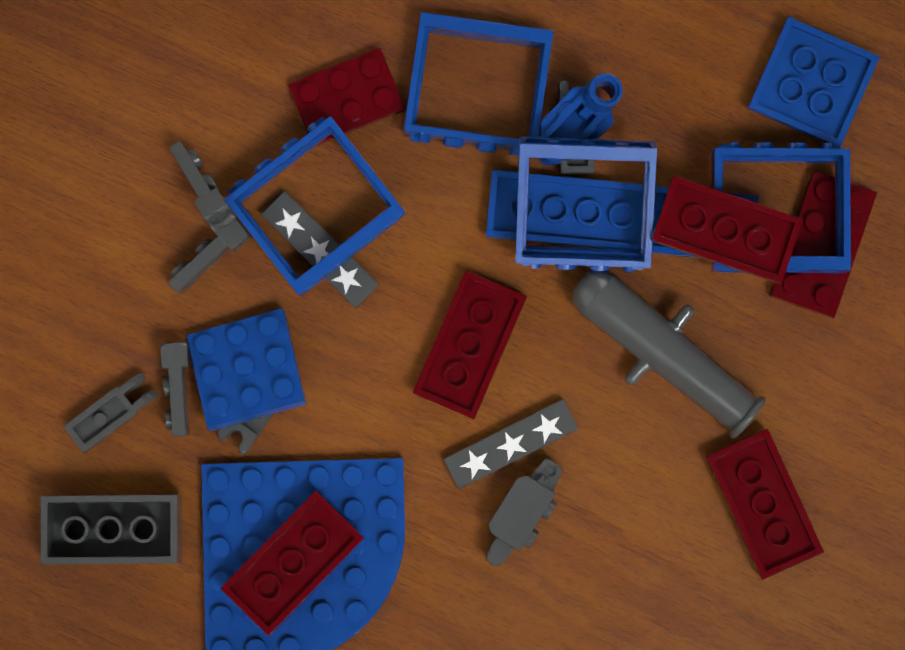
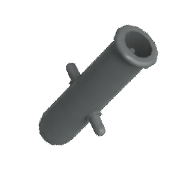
M590 270L574 287L572 300L579 313L636 357V364L625 376V381L628 385H635L647 370L650 372L653 370L730 430L729 436L731 438L738 437L766 402L764 396L758 398L754 396L683 334L682 328L694 314V308L691 305H684L672 320L666 319L610 271Z

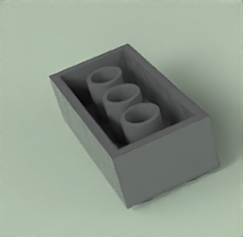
M182 495L41 496V564L182 562Z

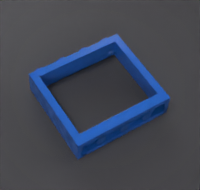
M421 12L404 135L410 136V141L429 144L430 139L443 141V146L463 148V144L476 145V150L480 152L496 153V148L509 150V155L519 157L520 139L416 125L429 33L540 48L528 137H539L553 31Z
M331 116L326 120L322 117L315 123L313 122L307 128L309 133L301 140L295 137L287 142L280 149L283 154L274 161L268 158L254 169L256 175L247 182L244 179L237 181L228 190L230 195L224 199L299 296H303L407 215ZM332 134L389 208L299 277L242 203Z
M520 137L515 263H522V266H532V269L541 268L542 264L555 265L556 268L562 270L575 269L576 265L589 266V269L594 271H607L609 267H623V270L627 272L651 268V239L653 236L657 164L656 141ZM529 158L643 161L644 178L640 249L526 245Z
M731 142L730 144H720V148L713 149L711 152V188L722 192L723 163H835V256H791L786 273H847L851 270L850 149H841V144L832 143L821 144V149L807 148V143H788L787 148H774V144L768 142L754 143L753 148H740V143ZM711 262V272L744 273Z

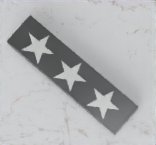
M285 191L261 214L312 266L316 265L340 246ZM352 257L325 278L355 309L379 286Z
M564 399L445 458L444 461L458 489L579 428Z

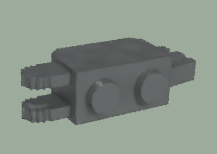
M545 458L530 477L523 476L517 478L488 523L490 533L496 536L489 547L490 550L486 554V559H488L490 565H497L498 567L502 565L513 548L520 551L525 546L529 549L539 534V531L534 529L541 517L547 520L556 507L557 503L552 500L555 496L553 491L563 468L553 461Z

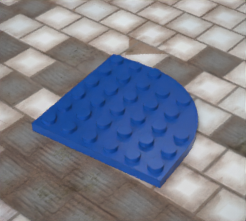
M403 458L202 464L206 650H332L359 632L376 614L387 598L402 561L405 544ZM317 491L364 539L268 636L220 588Z

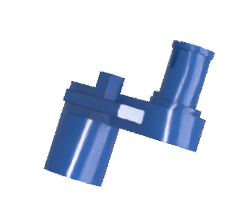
M604 73L593 78L588 87L574 86L540 122L541 137L599 139L614 123L612 109L619 102L623 92L619 79L612 74ZM596 88L606 91L610 96V100L605 101L598 98L595 91ZM538 158L546 166L560 164L566 160Z

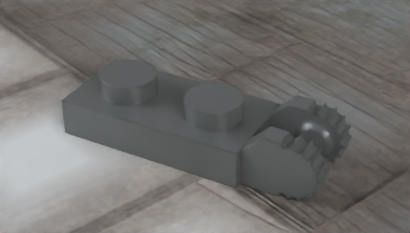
M143 373L136 375L121 387H115L63 426L82 453L88 452L138 415L139 410L158 397L155 390L148 391L132 404L125 395L143 384L146 380Z

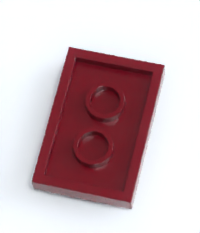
M381 48L288 84L307 133H309L307 130L308 126L322 117L326 120L331 116L346 135L405 111L404 104ZM331 134L316 146L335 139V137Z

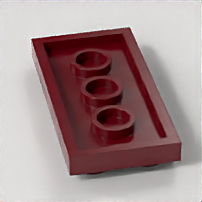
M815 170L812 172L797 216L802 218L803 222L791 256H835V177ZM850 183L851 269L878 193ZM851 270L847 273H785L781 285L774 283L770 297L833 319L837 313Z
M673 175L651 241L781 285L803 219Z
M465 270L413 394L475 420L527 296Z
M768 429L705 456L761 580L824 553Z
M315 491L220 589L270 636L357 547L364 537L327 500Z

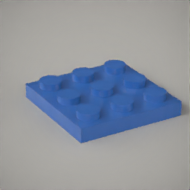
M788 16L747 109L823 143L842 145L880 56Z
M283 308L187 335L206 426L210 432L307 405L287 316Z

